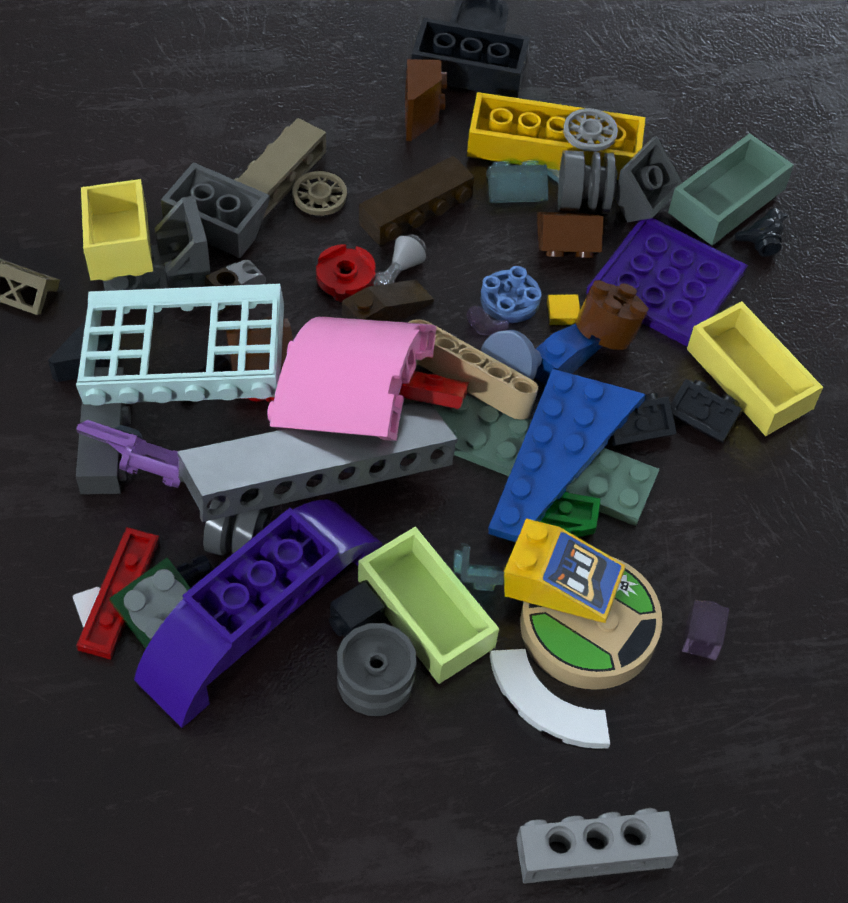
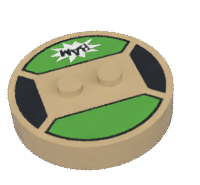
M617 558L614 559L625 565V571L606 623L523 601L520 628L527 651L541 669L551 677L567 685L583 689H606L621 685L637 676L645 668L658 643L662 629V611L658 597L642 574Z

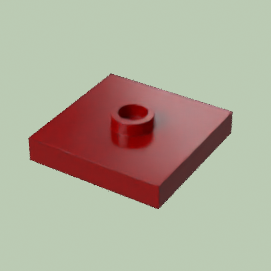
M414 371L409 384L402 383L399 395L406 399L459 409L466 397L469 382Z

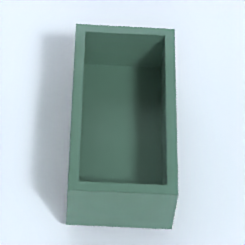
M749 133L674 189L668 213L712 246L785 190L794 165Z

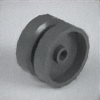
M245 492L241 496V500L248 502L255 499L258 495L246 494ZM212 500L209 509H217L221 507L225 503V501L220 502ZM273 506L206 521L203 539L204 550L225 556L232 549L234 554L271 523Z
M368 623L353 629L342 640L337 652V688L343 701L354 711L364 715L385 716L398 711L409 700L414 689L416 673V650L410 638L398 628L384 623Z

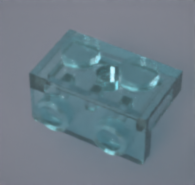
M508 161L494 162L493 166H489L486 171V177L489 179V202L547 201V165H539L538 161H524L521 163L522 165H510Z
M462 543L461 550H454L453 570L454 573H459L460 582L472 583L473 589L494 591L495 585H503L504 571L500 566L469 564L470 545L468 543Z

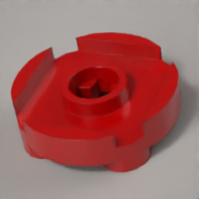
M346 244L332 246L323 251L318 258L316 281L323 291L332 295L336 301L342 302V300L366 287L375 285V261L372 255L361 247L356 246L355 250L346 248ZM342 268L346 271L352 270L350 274L340 273Z

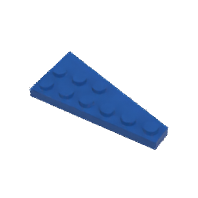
M552 369L488 527L489 534L516 542L526 518L540 522L556 499L559 500L566 492L567 486L574 478H578L608 444V439L618 428L621 429L627 422L628 416L633 410L641 406L645 401V394Z

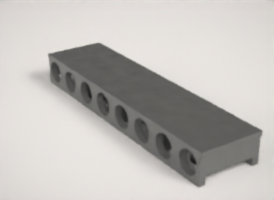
M418 401L403 404L397 441L383 440L376 436L283 429L177 451L179 458L178 478L180 482H185L200 510V519L202 522L450 466L453 462L455 444L458 439L431 403ZM440 447L444 455L438 459H431L433 451ZM403 458L415 459L410 465H400ZM372 465L384 467L376 473L369 471ZM342 471L347 473H354L348 479H338V476ZM310 478L322 481L314 487L306 485ZM277 485L291 487L283 494L274 493ZM245 492L258 495L255 499L248 502L241 500V496ZM211 499L220 502L225 501L217 509L207 508V504Z

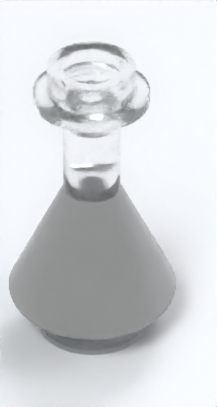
M413 234L398 237L395 241L392 264L385 272H377L375 274L374 286L395 283L394 280L401 271L422 264L426 259V246L424 242Z

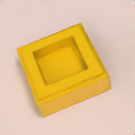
M578 294L548 295L547 307L550 325H573L576 323L580 312Z

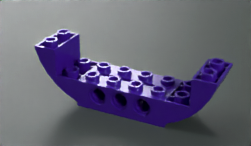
M328 499L316 500L303 504L293 510L291 508L287 509L182 595L183 599L167 616L146 647L138 664L134 681L183 728L209 705L207 685L352 561L358 566L360 559L384 546V544L334 501Z

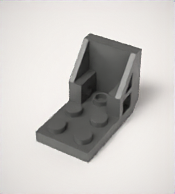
M194 195L182 197L155 227L157 244L151 245L153 272H146L140 276H119L103 281L105 291L205 287V276L210 274L208 245Z

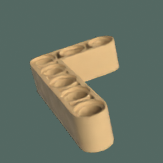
M420 319L408 322L419 324H432L430 322ZM436 326L433 358L425 357L422 360H416V366L419 364L442 377L469 382L467 391L469 394L509 417L522 420L531 416L538 392L536 382Z

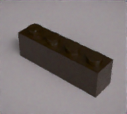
M451 156L359 204V225L381 246L388 241L397 239L401 234L413 228L420 227L431 218L444 214L448 209L468 201L473 196L475 177L454 156Z

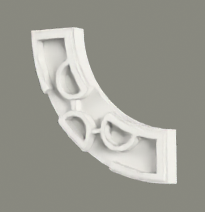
M526 649L490 651L492 670L502 694L509 699L518 710V714L540 732L543 730L563 739L562 742L594 749L609 748L610 739L605 710L577 707L552 694L534 674L527 658Z

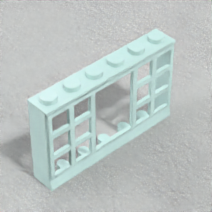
M280 284L89 292L81 359L76 383L83 404L98 406L111 403H167L169 401L188 400L198 402L213 399H266L268 397H275L281 373L284 301ZM273 303L272 320H248L249 309L255 308L257 304ZM225 305H242L241 321L218 322V310L224 309ZM211 306L206 372L148 374L154 312H160L162 308L181 307L184 311H191L193 307ZM130 309H147L145 325L122 326L123 316L129 313ZM102 310H116L114 326L100 327ZM271 328V343L266 345H247L248 329ZM240 329L239 346H216L217 330ZM144 333L143 349L119 350L121 334ZM113 334L112 350L97 351L99 335ZM270 353L269 370L245 371L246 354ZM239 354L238 370L214 372L215 355ZM141 358L140 375L116 376L118 359ZM110 359L108 376L94 377L96 360Z

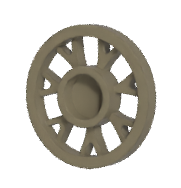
M325 171L307 173L301 176L293 186L294 203L300 210L310 215L324 216L333 214L343 207L347 199V187L343 180L335 174ZM317 179L318 182L311 184L309 180ZM331 180L335 183L330 187L327 181ZM299 187L307 189L308 193L298 191ZM342 191L343 193L342 195L338 196L331 195V193ZM309 199L310 202L304 204L302 200ZM331 201L335 204L333 206H329L327 203ZM315 204H317V205H322V208H313V207H314Z

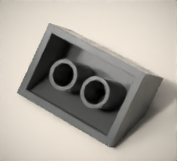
M193 162L161 199L163 218L182 197L194 195L207 244L241 258L257 237L270 201V195Z

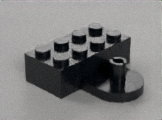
M457 0L450 22L423 17L411 59L441 60V72H447V86L518 98L527 63L530 37L505 32L509 9L504 0Z

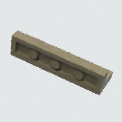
M0 259V277H5L11 288L10 291L3 295L0 294V302L35 315H41L47 291L57 292L60 280ZM15 281L21 283V285L17 286ZM28 286L38 289L34 305L25 303L20 293L21 290Z

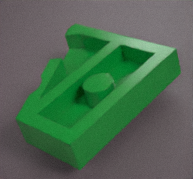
M565 492L559 500L556 499L548 508L540 522L558 526L576 537L595 534L601 499Z

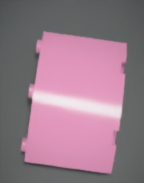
M315 317L309 320L300 329L294 341H290L288 344L287 356L280 373L274 401H271L268 406L267 414L270 427L278 430L298 429L376 436L383 440L397 441L400 415L404 402L403 396L399 395L402 383L409 384L416 369V360H422L425 357L433 358L436 326L433 324L334 317Z

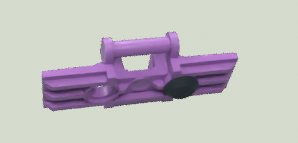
M89 420L78 424L76 430L79 434L110 444L122 454L119 469L130 474H137L138 469L163 476L162 482L166 486L178 488L180 480L178 478L179 458L177 451H171L147 443L145 440H142L143 438L138 430L127 426L119 425L115 428H110Z

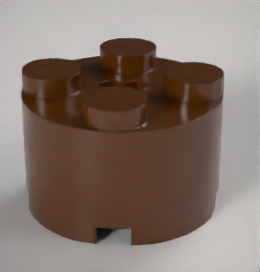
M595 280L578 314L576 325L579 331L590 339L591 335L599 338V345L610 349L623 350L628 348L630 343H633L649 309L636 296L637 290L631 285L622 283L620 286Z

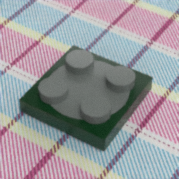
M167 557L110 597L109 601L146 649L158 628L183 599L182 595L191 588Z

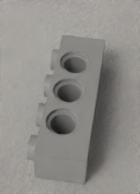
M654 808L642 809L637 811L635 815L621 816L618 812H609L600 815L597 819L584 820L582 816H571L564 818L561 822L548 824L545 820H533L525 823L524 826H520L516 839L523 884L672 868L678 857L669 811L657 812ZM633 834L637 836L641 841V845L629 844L625 840L624 835ZM597 838L604 844L605 848L594 849L588 844L587 839ZM551 842H561L568 851L566 853H556L549 844Z

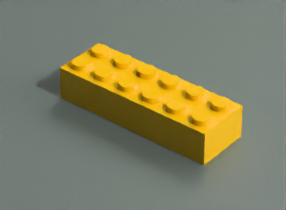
M477 92L469 130L467 157L560 170L563 150L583 151L572 146L565 138L563 132L564 122L572 112L586 108ZM603 111L615 120L618 133L615 142L609 148L597 152L600 153L601 166L605 153H614L617 179H619L621 169L642 149L645 117ZM586 116V119H595V116ZM576 119L571 121L580 126V122ZM606 121L601 123L603 127L609 125ZM570 131L571 135L579 134V132ZM601 134L602 136L611 138L612 136L609 134ZM581 139V140H580V141L583 142V143H587V142H588V141H586V140H584V139ZM598 140L593 141L594 144H600ZM583 151L585 165H590L594 152Z

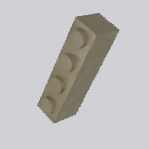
M297 118L282 131V134L274 143H270L266 147L264 153L257 160L250 163L248 169L239 178L234 179L270 195V201L264 217L293 188L295 182L305 175L326 153V132Z

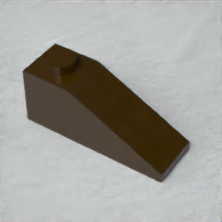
M417 280L370 286L342 300V318L400 322L434 303V298Z

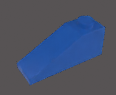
M576 323L553 333L536 348L541 354L542 361L540 366L537 367L535 378L546 386L552 369L571 374L574 373L603 347L599 345L600 339L591 335L590 339L579 331Z

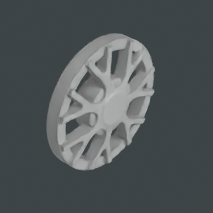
M586 108L576 110L568 115L564 122L563 132L565 138L572 146L583 151L597 152L609 148L615 142L618 127L615 120L607 113L597 109ZM586 116H595V119H586ZM576 119L580 122V126L571 121ZM606 121L609 125L603 127L601 123ZM570 131L579 132V134L571 135ZM601 134H609L612 136L611 138L602 136ZM581 139H584V140H586V141H588V142H587V143H583V142H581L580 140H581ZM598 140L600 144H594L593 141Z

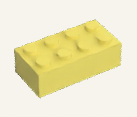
M141 179L81 187L83 249L90 280L100 279L107 281L119 276H140L146 272H153L148 215Z
M742 301L693 327L687 350L721 388L740 403L739 407L742 408V411L765 436L814 409L823 386Z

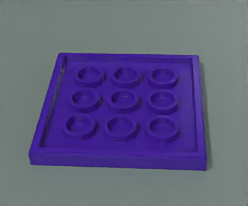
M654 218L638 221L587 287L586 294H588L595 280L620 286L622 283L631 285L637 290L636 296L649 309L643 324L688 346L693 327L717 314L745 274L748 265Z

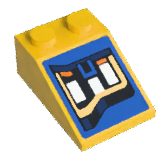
M526 518L504 570L505 597L606 623L625 571V565L558 526Z

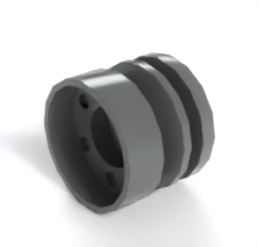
M563 150L558 182V211L579 212L582 200H587L589 213H595L597 202L599 201L600 213L609 214L617 188V170L614 153H605L601 166L599 152H594L590 165H585L583 151Z

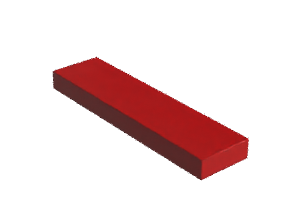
M126 527L78 640V651L112 660L126 622L111 604L109 598L148 571L160 542L158 535Z

